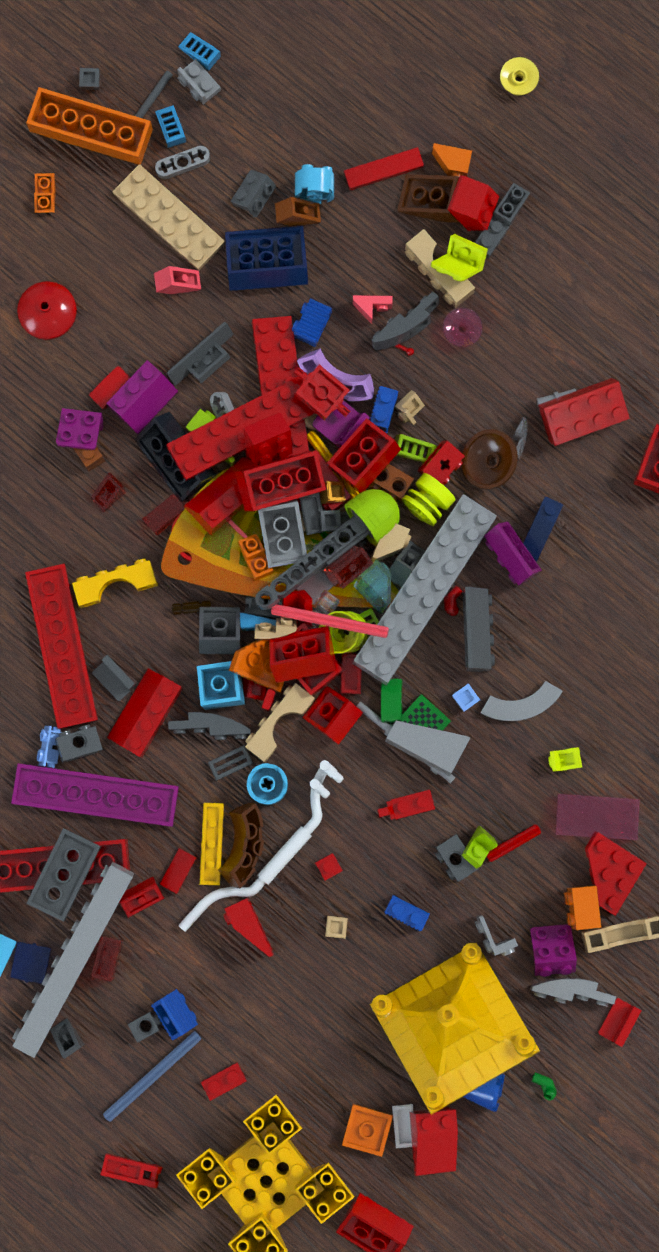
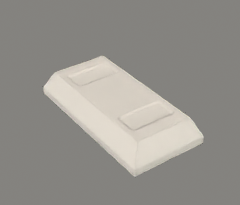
M413 1104L392 1106L396 1148L412 1147L409 1112L413 1111Z

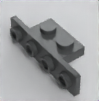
M226 322L217 327L166 373L174 385H177L189 374L193 375L200 383H203L231 358L221 347L233 336V332Z

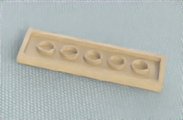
M140 164L113 191V195L198 271L225 244V241Z

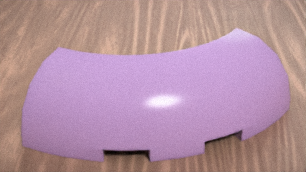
M321 349L305 354L297 360L299 367L307 374L313 372L319 364L350 390L344 397L347 401H363L373 398L374 387L370 374L350 375L336 369L327 361Z

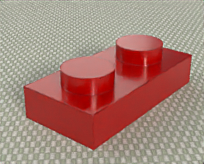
M238 1062L201 1081V1084L211 1101L246 1082L247 1079Z

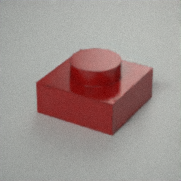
M333 853L315 863L324 880L343 871Z

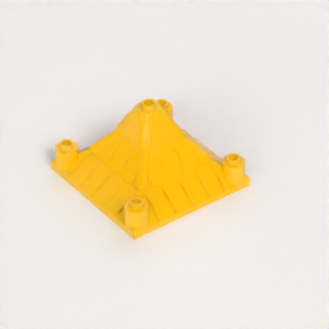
M477 943L466 944L457 955L387 995L376 996L370 1004L431 1115L540 1052L534 1038L530 1035Z

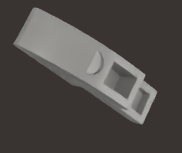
M550 979L533 984L530 987V990L535 991V996L546 998L547 995L555 997L554 1001L566 1004L567 1000L572 1001L574 994H577V999L588 1001L589 998L596 999V1004L608 1007L609 1003L615 1004L616 1000L614 995L596 991L597 982L585 979Z

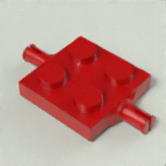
M319 364L309 374H306L299 367L295 370L294 374L302 382L294 396L325 421L336 410L345 417L351 412L342 404L344 397L350 390Z

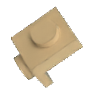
M411 390L395 405V408L399 412L397 414L404 423L409 422L415 425L416 421L413 417L425 405L416 392Z

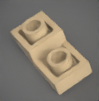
M281 617V619L276 618V626L266 622L255 624V639H271L291 634L297 630V620Z

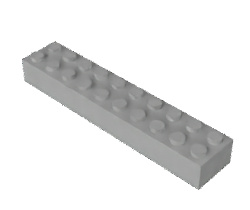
M462 495L377 624L389 628L387 638L370 635L353 661L355 666L385 685L389 683L492 526L497 515L466 495Z

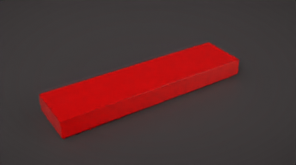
M417 147L344 170V175L349 190H354L424 168V163Z

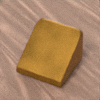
M324 482L326 490L320 492L322 504L345 502L344 482Z

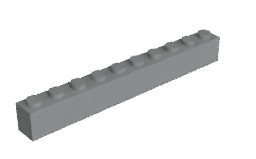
M112 862L110 867L105 866L100 875L103 877L101 884L96 883L91 892V895L94 896L90 903L86 901L81 910V913L84 914L81 921L76 919L71 929L74 934L71 939L66 938L61 947L64 950L62 956L59 957L57 955L51 965L55 969L51 975L47 973L41 984L45 986L41 993L37 991L31 1002L35 1004L32 1011L27 1010L22 1019L25 1022L22 1029L17 1028L12 1037L15 1040L12 1047L35 1058L134 876L133 872L115 862Z

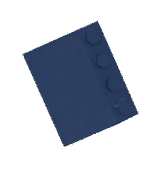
M303 226L225 232L230 291L308 285Z

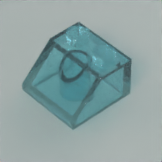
M375 560L359 575L354 587L382 615L391 602V573L386 564Z

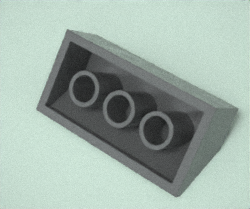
M465 587L463 590L466 672L490 671L491 666H495V656L491 654L490 647L494 646V635L490 634V626H493V614H489V606H492V594H488V589Z

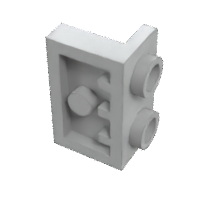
M196 59L184 69L181 67L177 69V79L182 86H187L191 90V96L196 101L200 100L203 105L221 91V87Z

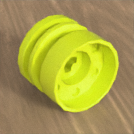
M423 473L415 482L420 492L409 489L408 493L410 496L404 495L402 502L415 517L430 526H434L437 523L435 517L438 519L442 517L438 507L448 510L455 502V497L438 480L427 473Z
M334 611L327 614L366 623L360 614L352 611ZM329 627L334 653L356 652L363 647L368 638V634L349 631V635L344 633V629Z

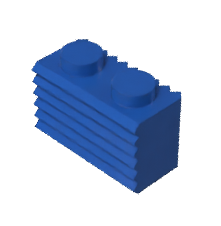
M310 298L308 303L305 302L300 312L303 315L300 321H295L292 331H294L295 339L316 347L331 316L332 308Z
M380 386L370 421L387 433L398 391Z
M392 895L384 911L389 917L392 916V918H396V920L407 924V926L410 925L411 928L414 927L418 931H422L430 913Z
M177 989L151 1005L156 1015H158L160 1022H162L164 1029L169 1033L171 1040L177 1039L198 1025L196 1015L188 1008L184 995L179 993Z

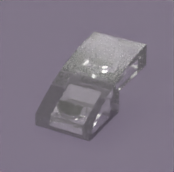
M525 417L522 418L513 436V439L519 441L516 447L517 463L527 438V418Z

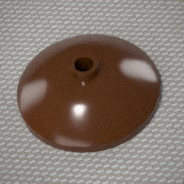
M488 429L480 431L470 438L464 447L462 454L465 457L461 461L463 462V473L471 484L481 489H495L504 485L512 477L517 466L518 455L514 442L507 434L498 430ZM497 458V463L494 465L493 461Z

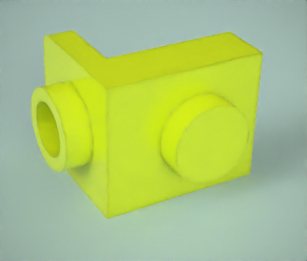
M579 747L550 751L548 761L553 772L582 768Z

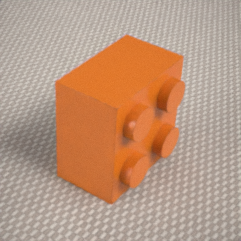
M597 886L567 888V892L564 893L565 904L569 905L570 913H567L566 916L567 924L571 926V929L601 928Z

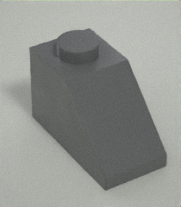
M410 541L408 546L395 559L386 577L402 587L425 553V550Z

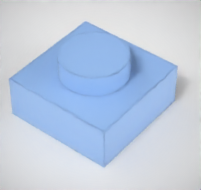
M469 684L452 695L463 712L480 701Z

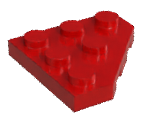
M595 831L585 847L586 857H588L591 881L592 885L597 886L599 907L616 916L647 863Z

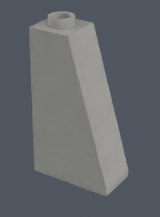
M395 721L394 725L389 724L384 733L387 736L385 742L449 777L470 740L468 736L401 721Z

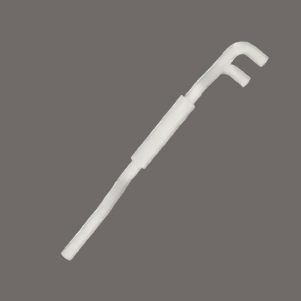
M326 760L320 763V768L314 779L310 781L312 818L304 827L300 826L257 874L259 877L249 887H241L240 889L236 887L220 888L207 894L178 925L183 931L186 932L215 901L226 897H252L265 884L269 885L276 875L312 837L310 834L320 824L322 820L320 795L323 798H327L330 795V792L322 785L326 775L333 778L337 783H341L344 780L336 768Z

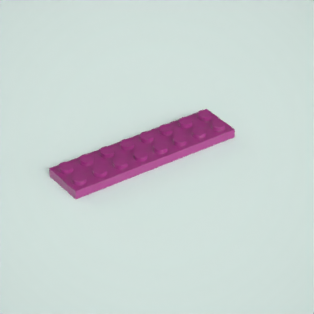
M18 763L11 804L173 827L179 786Z

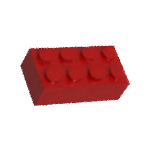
M613 378L538 405L548 440L554 446L630 419L619 381Z
M305 451L235 471L244 511H256L326 490L317 451Z

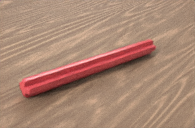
M278 604L271 609L272 615L387 638L389 628L385 626Z

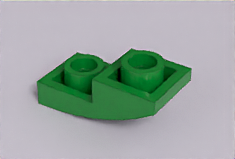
M391 679L387 685L381 683L382 722H402V679Z

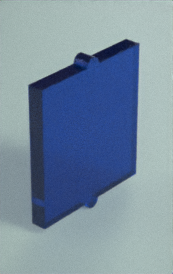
M17 942L10 978L25 980L26 983L31 981L42 984L46 976L51 948L38 946L36 943Z

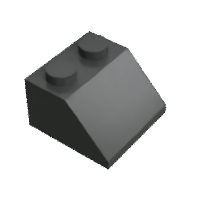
M200 607L199 654H235V651L240 649V607Z

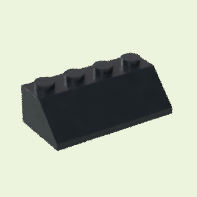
M167 412L154 417L136 437L135 442L179 502L182 503L202 489L216 476V473L210 468L185 481L166 445L186 433L171 412Z

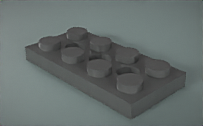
M63 828L26 904L64 922L101 846ZM71 850H76L79 854V858L75 862L68 860L67 855ZM61 869L69 871L70 875L66 881H62L58 877ZM54 887L60 891V897L56 900L51 899L49 896V891Z

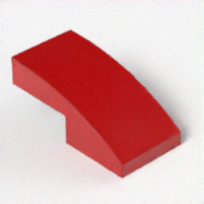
M117 366L96 386L89 396L102 409H105L107 407L106 403L131 377L120 366Z

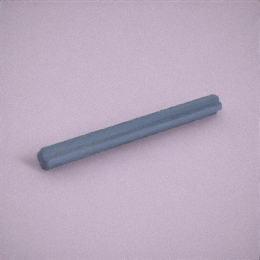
M195 1031L192 1032L103 1113L105 1119L111 1122L192 1049L201 1040L200 1035Z

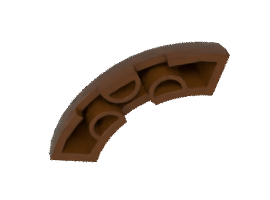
M256 802L243 804L229 812L234 826V844L228 859L218 871L228 883L239 889L246 884L256 869L254 867L263 851L262 827L264 825Z

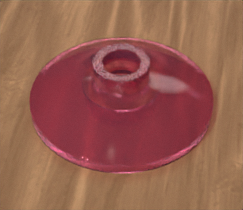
M458 308L446 316L443 323V333L451 344L458 347H468L476 343L480 338L483 327L482 321L474 311L467 308ZM459 327H464L466 331L460 332Z

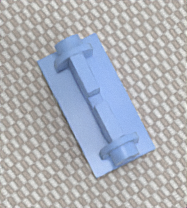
M44 726L40 733L42 745L37 753L38 766H46L47 763V767L55 768V764L58 763L59 752L52 749V746H57L55 739L59 737L61 729L53 727L51 730L52 726Z

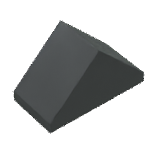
M68 1018L50 1029L64 1059L85 1045Z

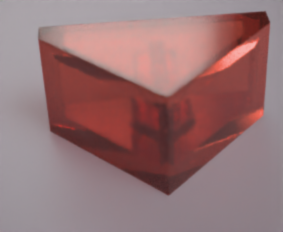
M108 473L90 499L105 512L126 493V490L111 473Z

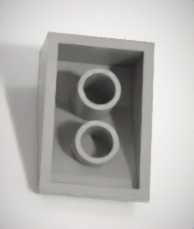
M297 499L258 510L268 568L294 564L307 555Z

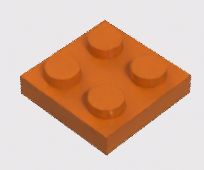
M353 1104L342 1146L382 1157L393 1115Z

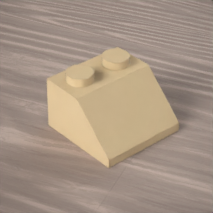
M395 524L393 529L379 540L369 562L372 564L406 548L411 539V536L408 535L410 529Z

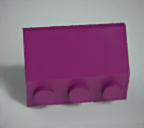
M147 360L106 404L117 417L138 435L178 393V390Z
M508 521L498 523L484 536L487 540L485 541L487 547L491 551H495L498 556L497 561L503 568L506 567L509 572L508 576L514 584L522 585L542 571Z

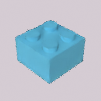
M232 661L197 666L200 704L205 710L245 705L242 676L229 671Z

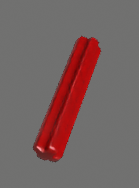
M535 824L489 851L486 856L489 862H493L541 834L540 828Z

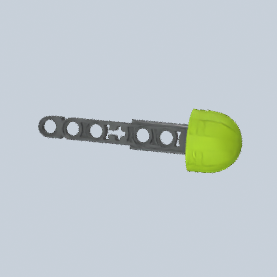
M370 489L359 493L344 506L350 519L315 545L313 550L274 579L270 587L267 585L260 590L255 597L258 608L261 610L271 609L280 602L279 599L288 596L362 539L366 538L374 546H377L379 540L387 535L395 524L399 523V507L394 498L382 490ZM348 534L350 536L349 541L346 543L340 542V535ZM327 546H332L334 552L331 555H325L323 549ZM309 560H312V561H315V560H316V564H317V565H316V566H313L312 564L310 565V564H309ZM302 565H304L305 568L307 567V573L305 572ZM294 571L302 572V577L298 580L292 579L291 575ZM284 583L286 590L277 592L275 590L276 585ZM262 596H269L271 600L268 604L263 605L259 602Z

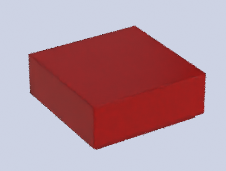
M267 690L262 705L263 710L270 711L276 695L274 690Z

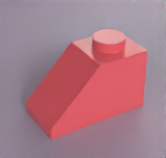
M168 266L154 273L156 292L178 294L201 290L198 270Z

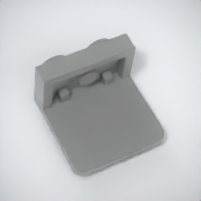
M483 915L476 916L478 921L475 922L478 932L483 933L486 940L483 941L487 953L491 952L495 956L501 953L503 956L515 952L514 948L518 946L515 938H509L495 944Z

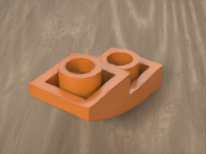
M34 174L35 213H55V174Z
M257 534L238 541L243 557L255 581L273 574V568H268L265 549Z

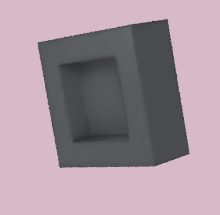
M80 68V90H99L100 69Z

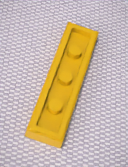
M203 803L199 885H220L221 873L218 869L221 868L224 803Z

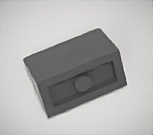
M106 655L102 659L103 662L92 674L117 701H121L137 685Z

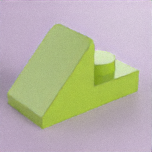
M478 826L461 856L477 869L482 865L489 851L496 848L498 844L493 836L481 826Z

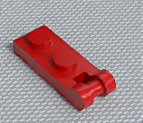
M106 1153L101 1175L151 1188H158V1175L161 1174L163 1167ZM145 1171L151 1172L149 1178H143Z

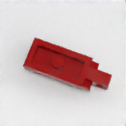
M426 790L391 799V801L386 802L387 807L377 809L379 818L390 815L392 820L435 810L431 791Z

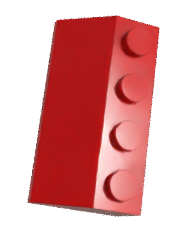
M242 457L184 505V508L210 536L244 509L235 471L255 466L251 460Z
M148 668L107 738L142 758L183 688Z

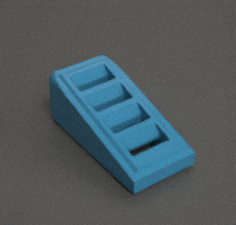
M191 32L178 46L180 50L193 60L196 59L208 71L221 57L218 49ZM192 39L194 41L193 44L187 48L186 45ZM197 44L200 45L195 52L192 51ZM204 48L205 51L201 54V56L198 55L200 51ZM208 53H210V56L207 59H205L204 57Z
M174 105L155 111L167 147L170 148L185 143L186 137ZM172 112V115L168 117H161L163 114ZM171 119H174V120H175L174 122H171V123H168V124H165V125H164V123H163V122L168 121V120H171ZM177 126V128L166 131V128ZM179 131V134L171 137L168 136L169 134Z
M240 613V627L242 631H255V624L263 622L276 626V620Z

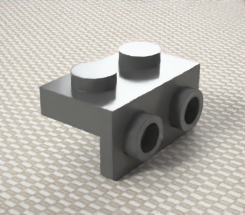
M250 170L230 202L236 207L247 210L253 217H257L276 188V185L268 175Z

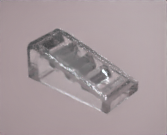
M323 590L312 605V612L332 613L337 608L340 600L327 590ZM312 623L313 628H319L320 624Z

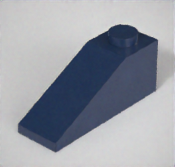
M546 496L523 542L536 562L563 507V504Z

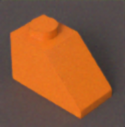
M434 143L432 155L447 176L460 177L463 175L467 177L472 151Z

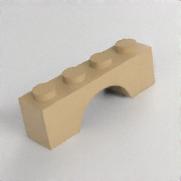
M423 229L406 243L405 254L411 261L414 260L419 265L418 269L424 276L427 275L431 279L432 286L436 290L440 289L444 294L445 301L449 305L453 304L456 308L474 294L475 287L468 279L456 281L453 277L439 273L431 267L437 243Z
M296 683L294 686L289 685L283 693L285 696L281 702L276 701L270 709L272 714L268 718L264 717L258 724L260 729L256 734L252 732L245 741L247 743L245 747L264 763L277 748L273 738V730L277 721L288 714L303 716L315 700L313 696Z
M659 915L582 931L581 935L585 952L591 953L627 943L659 938Z

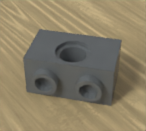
M90 725L79 727V731L71 733L70 730L59 733V737L55 739L62 763L99 753L103 750L96 726L90 727ZM73 739H82L83 747L76 748L73 745Z
M457 834L435 847L437 852L434 854L440 863L445 862L448 867L445 871L452 881L455 879L459 882L479 869H476L461 856L465 846ZM453 853H457L461 858L458 865L450 863V856Z

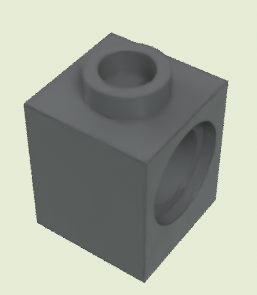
M150 1011L130 1022L128 1026L138 1043L161 1029L159 1025L162 1023L158 1015ZM143 1020L150 1021L152 1025L150 1031H144L141 1028Z

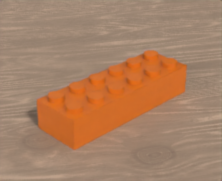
M38 87L26 122L29 131L137 165L142 163L153 131L151 121L40 87Z

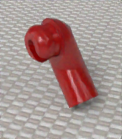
M456 585L444 598V608L450 616L458 614L459 608L457 607L456 599L463 592Z

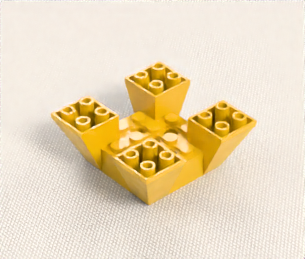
M276 1094L243 1120L244 1124L253 1134L246 1142L226 1158L209 1148L176 1174L201 1209L222 1194L242 1220L244 1225L228 1243L234 1252H288L278 1230L281 1224L305 1205L309 1207L322 1224L355 1197L329 1162L313 1169L290 1140L302 1127ZM253 1158L257 1159L259 1166L251 1168L248 1165V1161ZM280 1162H285L289 1168L287 1171L281 1172L278 1170L277 1165ZM265 1175L270 1176L272 1183L264 1185L261 1182V1177ZM246 1189H253L256 1195L253 1198H248L245 1196L244 1191ZM281 1192L284 1194L285 1199L278 1202L274 1199V1194Z

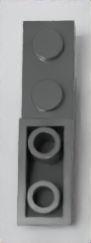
M515 183L511 185L494 211L488 229L483 230L475 242L488 249L486 255L488 259L504 238L530 192Z
M432 291L421 299L415 309H410L406 317L399 313L396 317L390 318L386 326L373 335V348L381 350L396 346L424 330L431 323L430 313L439 305V296Z
M188 712L189 720L168 721V728L174 734H186V730H194V733H206V729H209L210 737H214V740H227L226 736H235V739H247V735L251 734V730L241 723L211 713Z

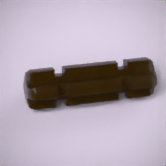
M209 600L202 601V603H199V601L185 602L181 605L180 603L172 604V613L174 615H179L183 612L184 614L199 613L200 607H211V602Z

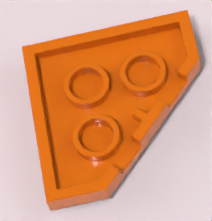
M258 639L235 651L229 671L275 692H281L284 681L276 683L270 668L269 639Z

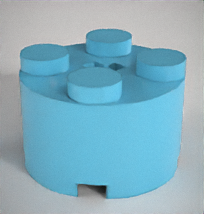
M310 164L302 165V169L295 173V198L321 204V200L326 199L327 203L331 202L334 199V173L332 172V167L313 168V165Z
M264 763L256 766L250 772L247 779V790L256 802L263 805H273L281 801L286 795L288 780L280 767ZM265 779L273 781L269 790L266 787L262 788Z

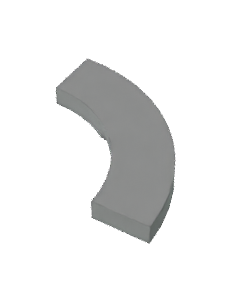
M545 681L538 691L521 700L506 701L490 695L480 714L500 721L526 720L548 709L563 691Z

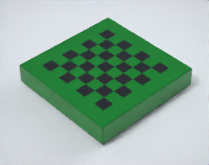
M422 694L402 714V722L442 731L451 722Z

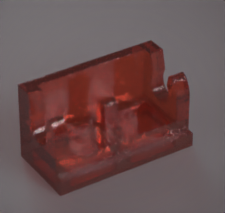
M172 494L147 516L143 517L142 520L157 536L171 525L185 508L180 500Z

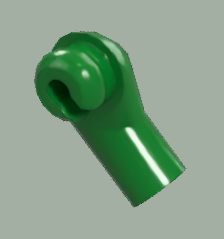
M534 1072L531 1082L541 1085L546 1100H553L557 1094L553 1080Z

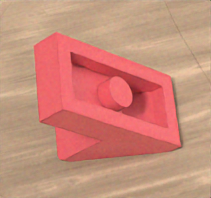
M353 295V306L372 324L373 309L379 312H386L388 309H392L393 296Z

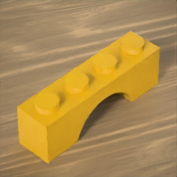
M140 559L134 562L135 565L127 567L124 564L115 567V570L107 572V570L95 573L96 576L88 578V576L77 578V582L72 583L79 607L82 609L99 604L103 591L114 582H128L138 591L158 586L150 560Z

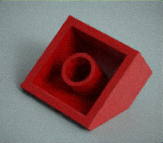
M461 175L447 210L468 231L487 230L499 196L489 185Z
M326 686L302 718L339 745L363 712L351 701Z

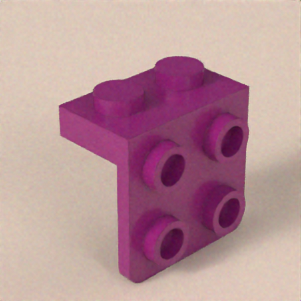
M344 400L342 404L351 411L346 417L336 410L325 421L317 415L312 422V426L338 448L347 441L366 418H370L364 412L358 413Z
M62 408L56 444L61 447L95 450L99 430H103L102 413Z
M566 924L531 928L534 975L546 977L551 974L568 975L576 971L577 959L571 926Z

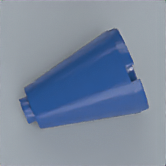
M504 1073L463 1097L490 1111L497 1112L499 1107L497 1100L502 1095Z

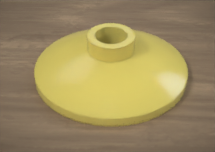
M522 57L513 58L503 65L500 81L504 89L513 95H526L536 88L539 81V71L536 65L529 59ZM521 77L522 81H516L515 78Z

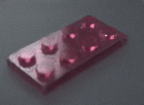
M557 794L555 835L592 837L594 832L597 831L609 839L638 840L640 799Z

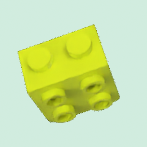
M453 234L450 237L447 254L432 261L431 267L439 273L453 277L456 281H464L483 270L488 249Z

